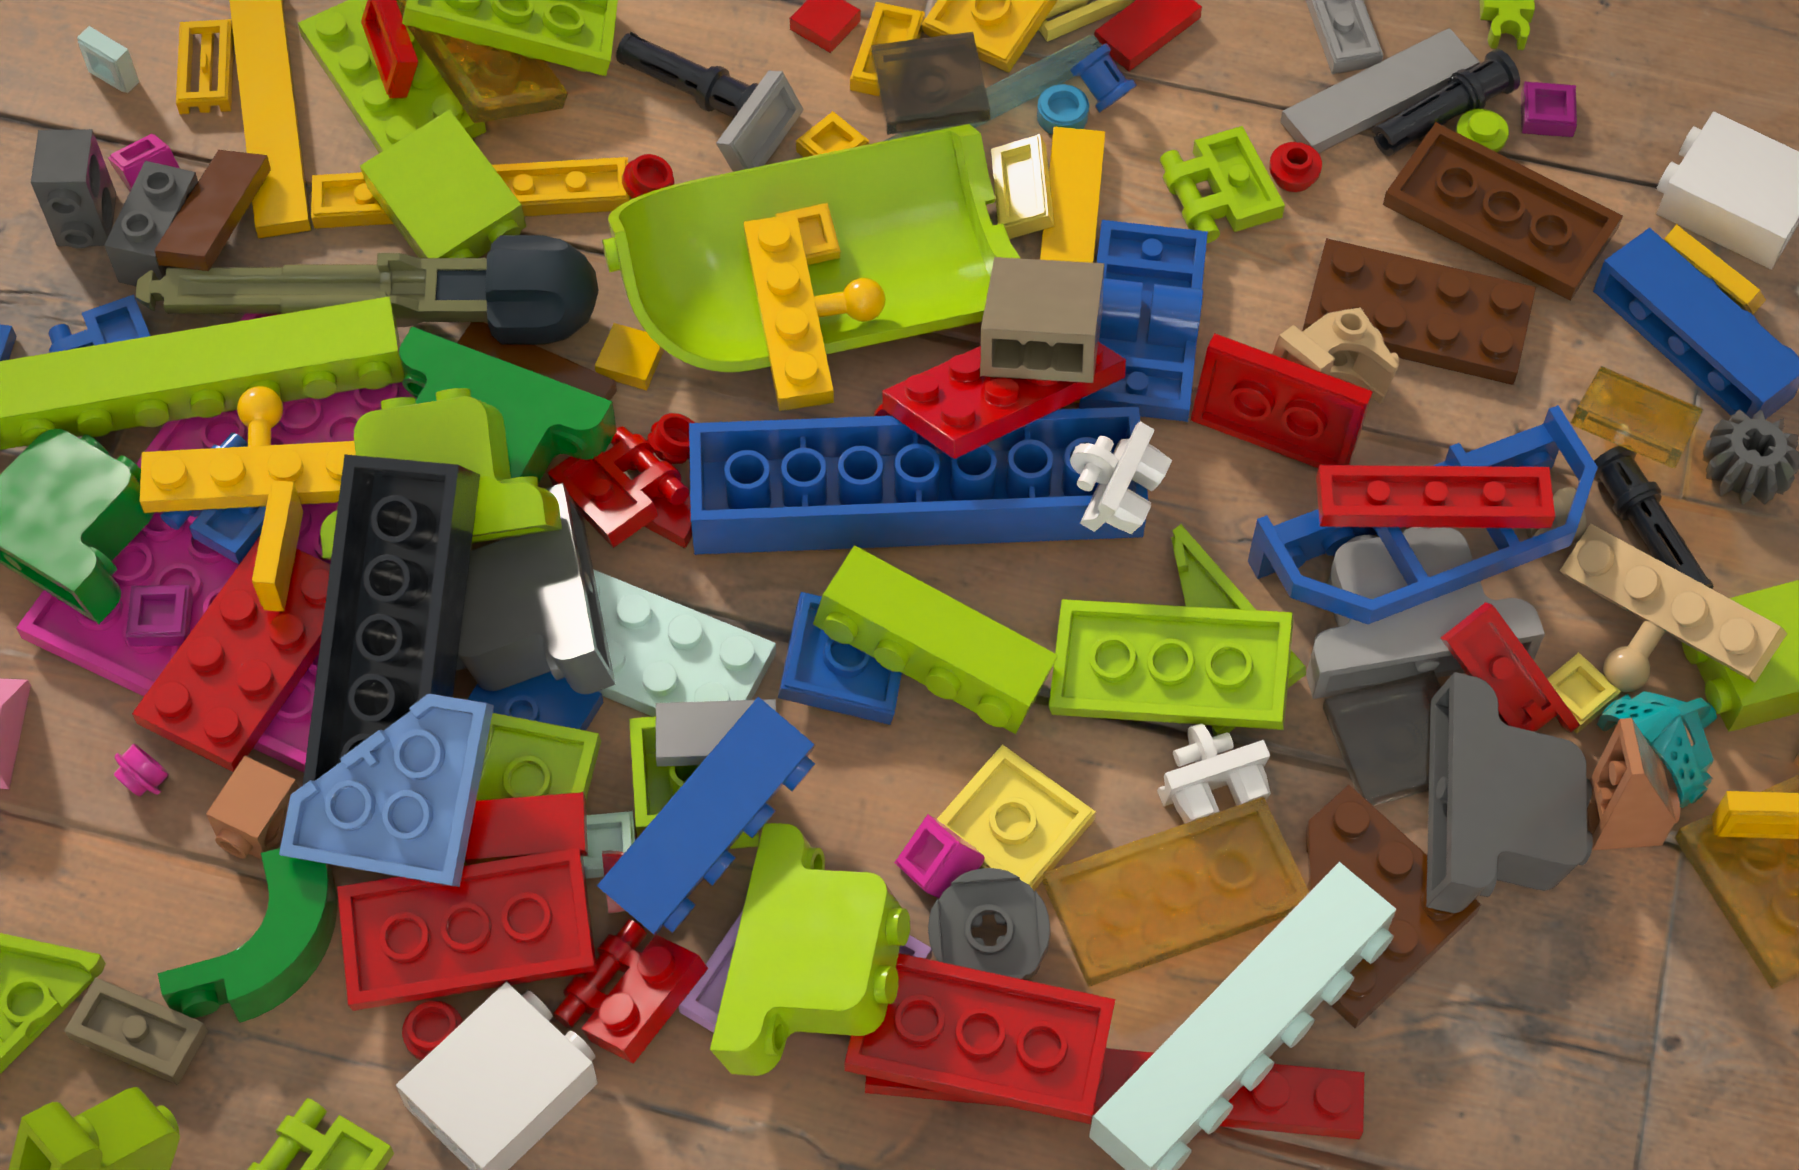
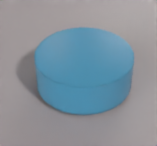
M1066 84L1054 85L1042 92L1038 99L1037 120L1046 132L1053 135L1054 127L1083 129L1086 126L1089 114V101L1084 92L1077 87Z

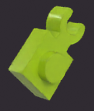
M1479 0L1480 20L1492 21L1488 34L1490 48L1497 49L1501 34L1508 33L1516 38L1517 50H1524L1530 33L1529 23H1531L1535 11L1534 0Z

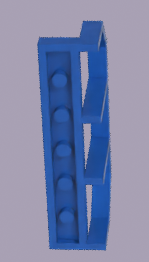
M1557 405L1548 409L1544 423L1467 453L1459 442L1449 446L1445 461L1433 466L1550 467L1551 469L1560 450L1579 480L1565 525L1521 542L1512 528H1486L1498 551L1428 577L1400 530L1402 527H1320L1319 509L1273 526L1268 515L1258 518L1256 521L1248 563L1257 579L1276 573L1289 597L1365 624H1371L1571 546L1598 467L1563 411ZM1376 534L1382 540L1408 586L1377 598L1369 599L1302 576L1298 568L1305 561L1325 553L1328 556H1335L1336 551L1352 538Z

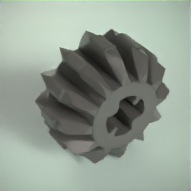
M1739 409L1731 416L1729 421L1721 419L1714 426L1710 434L1711 439L1707 441L1703 449L1702 460L1708 463L1706 479L1722 481L1720 496L1734 491L1739 493L1742 505L1750 501L1752 495L1765 505L1774 498L1776 493L1783 495L1785 491L1789 490L1795 479L1794 474H1797L1799 470V452L1796 450L1799 435L1782 432L1784 429V418L1771 423L1765 420L1763 410L1761 409L1750 419Z

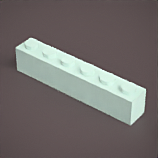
M1339 862L1093 1116L1089 1137L1125 1170H1178L1192 1151L1187 1146L1192 1138L1201 1129L1208 1135L1214 1132L1233 1109V1105L1228 1100L1243 1085L1251 1091L1266 1077L1274 1065V1061L1269 1057L1283 1042L1292 1048L1304 1037L1315 1021L1310 1014L1323 1000L1329 1005H1333L1341 998L1354 981L1355 977L1350 972L1363 958L1371 964L1385 951L1394 938V935L1388 930L1396 908Z

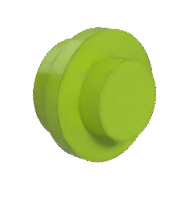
M1474 109L1460 117L1456 132L1498 152L1507 142L1509 128L1506 121L1499 114L1487 109Z

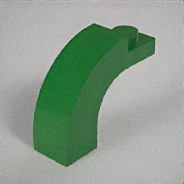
M280 848L261 853L268 884L269 901L266 915L260 927L247 942L234 951L215 958L157 973L161 994L168 1007L191 1018H198L212 1014L219 1009L220 1005L229 1003L239 1023L274 1009L296 993L318 968L333 936L337 916V893L331 864L279 855Z

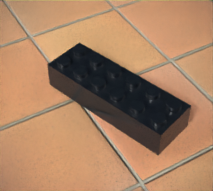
M344 454L303 785L310 780L315 781L339 764L341 757L378 730L384 731L410 712L409 708L427 694L453 697L480 474L457 464Z

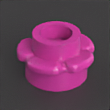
M135 743L123 755L116 753L114 757L120 767L113 774L124 786L139 797L146 790L156 795L160 794L161 789L158 786L169 775L162 765Z

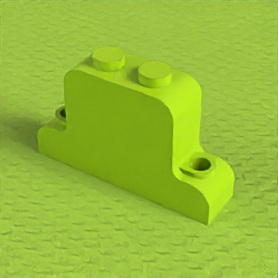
M454 388L436 392V401L416 404V399L413 397L386 399L381 401V410L370 411L357 421L354 428V443L356 455L457 464L480 474L472 543L562 529L558 500L550 491L538 487L537 477L511 478L503 416L494 406L472 398L470 389ZM337 510L326 517L320 530L323 558L331 560Z
M766 823L763 826L710 1051L731 1074L760 1076L770 1072L780 1061L787 1038L795 1032L864 1036L874 1032L882 1024L888 1004H892L897 996L898 973L896 963L900 946L906 945L909 938L910 916L908 910L901 907L880 876L870 872L825 870V857L822 849L811 847L797 827L783 823Z
M139 1087L128 1088L75 1117H72L61 1103L52 1102L21 1118L8 1170H170L180 1140L179 1127L171 1111L162 1105L156 1107Z

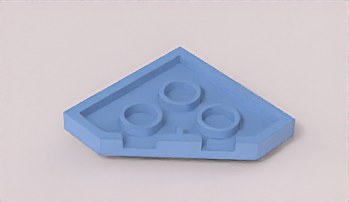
M427 694L409 708L410 712L384 731L378 730L341 757V762L317 780H310L290 795L279 855L460 887L494 705Z

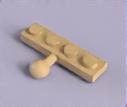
M1591 523L1560 569V572L1568 579L1644 621L1630 644L1610 652L1603 665L1604 676L1621 692L1636 691L1648 681L1651 670L1648 658L1664 633L1669 634L1753 682L1757 681L1787 635V632L1781 626Z

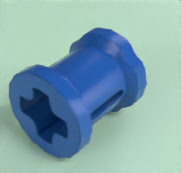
M1108 44L1099 47L1070 69L1074 77H1081L1097 100L1095 108L1099 113L1137 86L1133 79L1127 80L1112 60L1109 55L1111 49Z

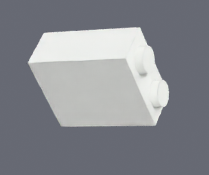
M1713 111L1702 130L1693 126L1688 133L1679 152V155L1684 157L1680 165L1670 162L1662 175L1656 190L1664 195L1656 214L1772 270L1799 225V151Z
M507 981L396 1084L404 1106L470 1170H509L598 1084L592 1062L596 1056L588 1044L571 1030L564 1036L549 1022L553 1016L547 1006L531 991H526L521 996Z

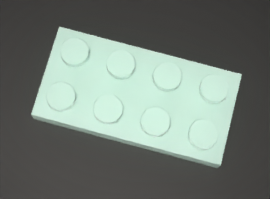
M593 569L616 684L599 690L598 692L602 693V696L652 717L656 716V703L753 699L776 655L775 642Z

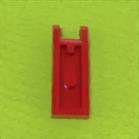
M1485 602L1440 638L1467 675L1480 678L1492 687L1498 699L1499 718L1504 724L1537 732L1556 717L1559 724L1569 733H1572L1580 726L1575 716L1494 605Z

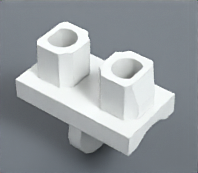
M1140 421L1135 426L1130 439H1121L1118 442L1113 454L1110 451L1114 443L1105 436H1099L1095 445L1087 443L1075 447L1070 463L1073 469L1080 474L1077 486L1084 491H1092L1095 483H1099L1080 524L1095 532L1106 522L1129 534H1132L1143 524L1151 508V502L1129 490L1128 486L1131 480L1148 490L1153 491L1165 477L1172 462L1169 457L1149 444L1154 433L1153 428Z
M1200 723L1188 728L1189 745L1173 750V756L1178 767L1192 762L1196 763L1165 773V786L1159 787L1157 790L1163 806L1174 803L1178 814L1187 828H1193L1217 818L1220 812L1211 790L1228 785L1238 810H1245L1266 802L1271 793L1264 766L1270 757V753L1264 740L1218 755L1234 748L1230 734L1226 732L1211 737L1205 725Z

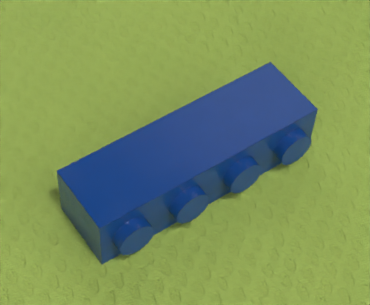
M1650 227L1604 260L1593 292L1729 415H1734L1740 409L1752 419L1753 415L1762 409L1766 420L1795 397L1799 389L1798 355L1791 348L1782 345L1759 324L1754 315L1740 308L1720 290L1712 278L1703 275Z
M757 697L598 883L597 887L654 935L663 926L673 933L696 906L688 898L689 895L703 879L713 886L736 859L728 851L743 832L753 839L775 813L776 810L768 804L783 785L790 791H793L815 766V763L807 757L813 751L815 744L760 697Z

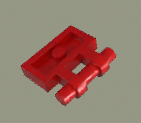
M623 426L616 428L617 432L610 442L613 447L605 453L602 452L598 456L593 457L594 459L587 460L570 456L547 472L553 486L560 483L564 484L581 515L613 548L659 516L652 501L653 498L656 496L659 498L665 497L676 506L685 502L689 496V489L681 482L680 472L670 462L660 461L653 454L654 452L650 448L651 444L642 435L632 434ZM630 469L633 471L638 470L641 474L631 480L624 472Z
M628 920L616 935L608 934L597 948L599 953L596 959L597 971L585 973L582 978L575 976L563 990L566 997L553 1012V1016L562 1025L572 1029L586 1012L591 1016L581 1029L590 1042L634 1064L705 974L708 967L699 954L657 934L642 952L636 951L635 949L646 937L647 933L636 922ZM618 970L625 973L608 995L602 993V990Z

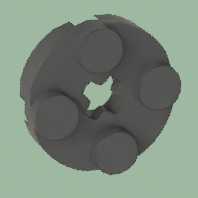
M983 868L960 875L951 882V886L942 893L940 899L936 900L931 909L928 922L929 942L936 961L1023 980L1030 979L1037 974L1050 944V921L1044 901L1036 891L1034 892L1029 884L1021 881L1020 877L1002 869ZM994 915L997 925H1007V933L997 938V945L985 946L982 938H973L972 929L982 926L983 916Z

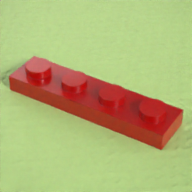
M1319 465L1316 476L1320 527L1551 528L1555 519L1550 467Z

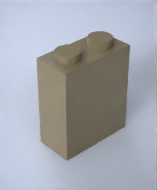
M994 257L981 325L980 376L1093 383L1103 312L1104 263Z

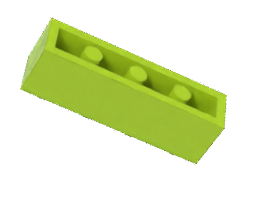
M855 545L822 595L813 625L824 630L834 641L852 645L874 657L884 668L901 672L925 685L934 695L943 699H951L977 713L987 724L1003 727L1014 734L1018 732L1058 657L1054 652Z

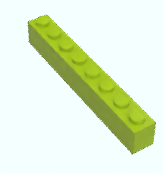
M390 296L0 361V450L30 445L40 434L51 429H63L76 437L83 436L84 434L98 437L115 430L139 426L157 427L168 421L192 417H215L223 412L237 410V404L241 395L246 390L255 386H264L274 390L281 398V401L286 402L304 398L322 399L334 393L363 388L380 389L392 383L402 382L405 375L399 355L400 340Z

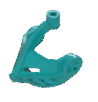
M1645 691L1633 699L1629 695H1625L1619 700L1610 703L1602 712L1597 725L1605 732L1618 724L1619 719L1632 718L1649 745L1671 773L1677 788L1680 808L1699 800L1706 793L1707 787L1713 779L1707 773L1714 759L1704 732V728L1717 719L1713 706L1702 698L1684 702ZM1685 726H1686L1687 730L1689 731V734H1690V736H1691V738H1692V741H1693V744H1694L1693 746H1691V743H1690V740H1689V738H1688V735H1687Z

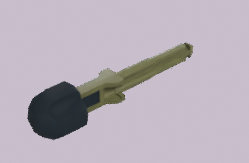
M500 235L491 244V250L487 254V258H418L402 253H377V264L211 267L209 271L167 267L166 276L161 280H158L153 270L148 271L137 279L136 299L152 311H155L156 301H164L163 306L167 314H286L390 296L397 327H409L422 322H488L492 336L502 345H545L569 338L589 322L599 289L596 271L586 256L567 242L544 235Z

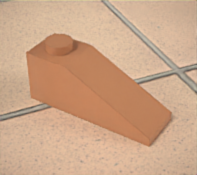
M1632 718L1619 719L1590 778L1592 796L1587 807V828L1593 836L1592 851L1662 846L1672 827L1678 823L1680 818L1679 797L1674 788H1668L1662 763Z

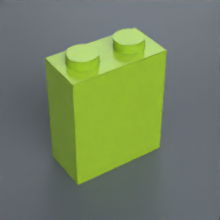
M450 109L360 165L368 190L418 258H479L491 250V244L500 235H520L521 230L527 227L521 203Z
M1799 580L1729 598L1781 626L1787 632V635L1756 682L1747 679L1682 642L1687 660L1691 664L1697 665L1705 682L1707 702L1713 706L1716 714H1720L1728 732L1799 713Z

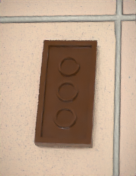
M1435 122L1388 188L1383 201V205L1570 301L1618 230L1623 215Z
M1326 238L1302 331L1327 313L1361 308L1372 326L1381 333L1384 344L1389 352L1397 353L1399 358L1514 385L1536 287Z

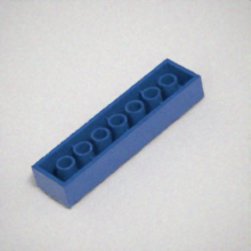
M1139 407L1058 409L956 459L950 457L893 416L689 423L690 504L694 555L852 549L854 545L859 548L1140 538L1144 536L1146 519L1132 534L1115 528L1106 522L1095 532L1080 524L1099 483H1095L1092 491L1080 489L1077 486L1080 474L1073 469L1070 463V458L1076 446L1087 443L1095 445L1099 436L1108 437L1113 441L1114 445L1110 451L1113 454L1118 442L1121 439H1130L1135 426L1140 422ZM1131 480L1128 489L1148 500L1147 488Z

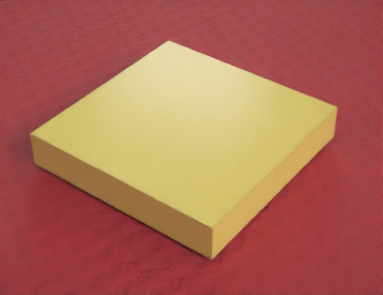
M1002 744L937 820L984 855V862L979 869L996 868L1009 871L1020 877L1021 881L1029 884L1035 891L1095 820L1096 811Z

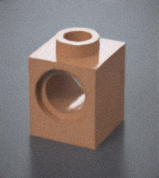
M244 756L206 813L216 835V843L228 853L245 859L250 854L262 860L261 853L277 849L282 841L290 795L299 789L296 780Z

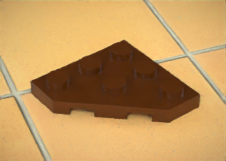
M1347 785L1308 821L1306 827V852H1308L1309 867L1308 894L1340 862L1396 908L1388 930L1394 935L1391 943L1373 963L1370 964L1363 958L1350 972L1355 977L1354 981L1341 998L1333 1005H1330L1356 1029L1478 913L1481 904L1474 899L1463 911L1457 913L1426 907L1427 854L1351 785Z

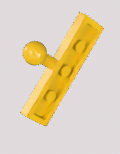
M797 214L744 221V236L779 411L834 403V390L819 317L847 313L848 316L857 321L873 320L880 315L885 306L884 291L876 281L869 278H858L851 281L843 292L814 296Z
M255 386L246 390L239 398L237 404L238 416L241 422L248 427V447L142 452L140 504L144 513L267 506L270 485L273 484V481L294 482L301 504L337 503L339 501L344 454L356 455L354 441L271 445V428L280 421L283 414V404L281 398L274 390L264 386Z

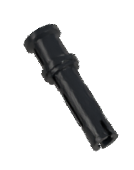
M633 32L625 34L616 52V59L619 63L626 64L694 96L700 108L710 112L716 109L735 118L759 84L753 83L748 85L731 77L729 71L722 66L703 67L675 52L647 41Z
M1495 49L1486 54L1484 62L1472 69L1456 71L1450 77L1448 85L1441 90L1427 96L1393 118L1375 126L1372 133L1376 135L1373 138L1377 147L1386 156H1392L1397 151L1406 147V145L1428 134L1435 122L1443 125L1462 113L1474 109H1484L1486 101L1502 92L1509 94L1517 90L1520 86V76L1514 61L1503 50Z
M1626 443L1618 445L1595 459L1594 462L1598 468L1594 479L1602 481L1615 501L1612 509L1619 518L1631 521L1652 557L1713 589L1712 581L1707 578L1684 539L1680 536L1659 502L1662 498L1660 487L1656 482L1648 481L1635 461L1637 452L1634 447ZM1659 534L1661 535V537L1663 538V540H1664L1665 543L1667 544L1668 548L1670 549V551H1671L1672 554L1674 555L1675 559L1673 558V556H1672L1671 553L1669 552L1668 548L1666 547V545L1664 544V542H1663L1662 539L1660 538Z

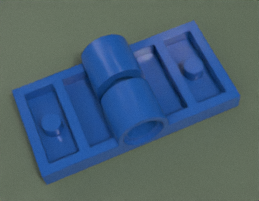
M1102 220L1097 263H1104L1103 312L1099 342L1126 359L1125 378L1081 398L1079 409L1139 407L1141 417L1188 422L1203 298L1202 284L1208 231Z

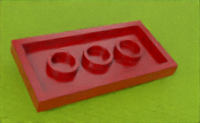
M1098 342L1093 383L980 376L981 346L882 390L883 410L950 457L956 459L1125 378L1126 359Z
M260 536L132 713L138 725L232 772L235 771L243 757L249 755L319 654L330 572L329 563L296 548L285 611L264 610L252 583Z
M580 847L466 865L463 867L460 887L399 876L337 886L348 1006L353 1011L501 987L506 981L510 985L597 971L584 860Z
M898 953L896 963L898 992L896 999L892 1004H888L884 1021L874 1032L864 1036L851 1035L844 1062L845 1071L1091 1124L1116 999Z

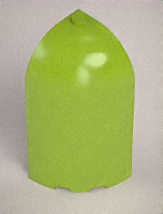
M970 124L700 178L664 187L631 199L614 209L608 217L612 238L602 240L609 273L620 271L634 314L648 335L661 348L681 361L698 368L719 372H743L770 367L744 236V221L775 217L777 213L828 203L841 252L838 259L808 265L814 296L843 292L851 281L858 278L872 279L882 287L885 294V306L880 315L873 320L857 321L848 316L847 313L819 317L826 355L982 322L994 257L1021 259L1009 240L1004 224L993 225V221L989 217L986 205L994 203L995 196L988 173L981 133Z

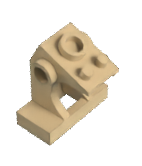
M1361 308L1327 313L1304 331L1292 325L1279 335L1272 353L1278 357L1373 391L1372 398L1379 404L1384 401L1399 366L1397 353L1389 352L1384 344L1381 333L1372 326Z

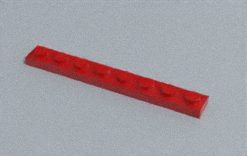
M1106 1048L1093 1115L1098 1112L1154 1052ZM1274 1064L1266 1077L1253 1090L1249 1091L1243 1085L1228 1100L1233 1105V1109L1220 1126L1360 1140L1364 1127L1365 1072ZM866 1076L865 1093L1004 1106Z

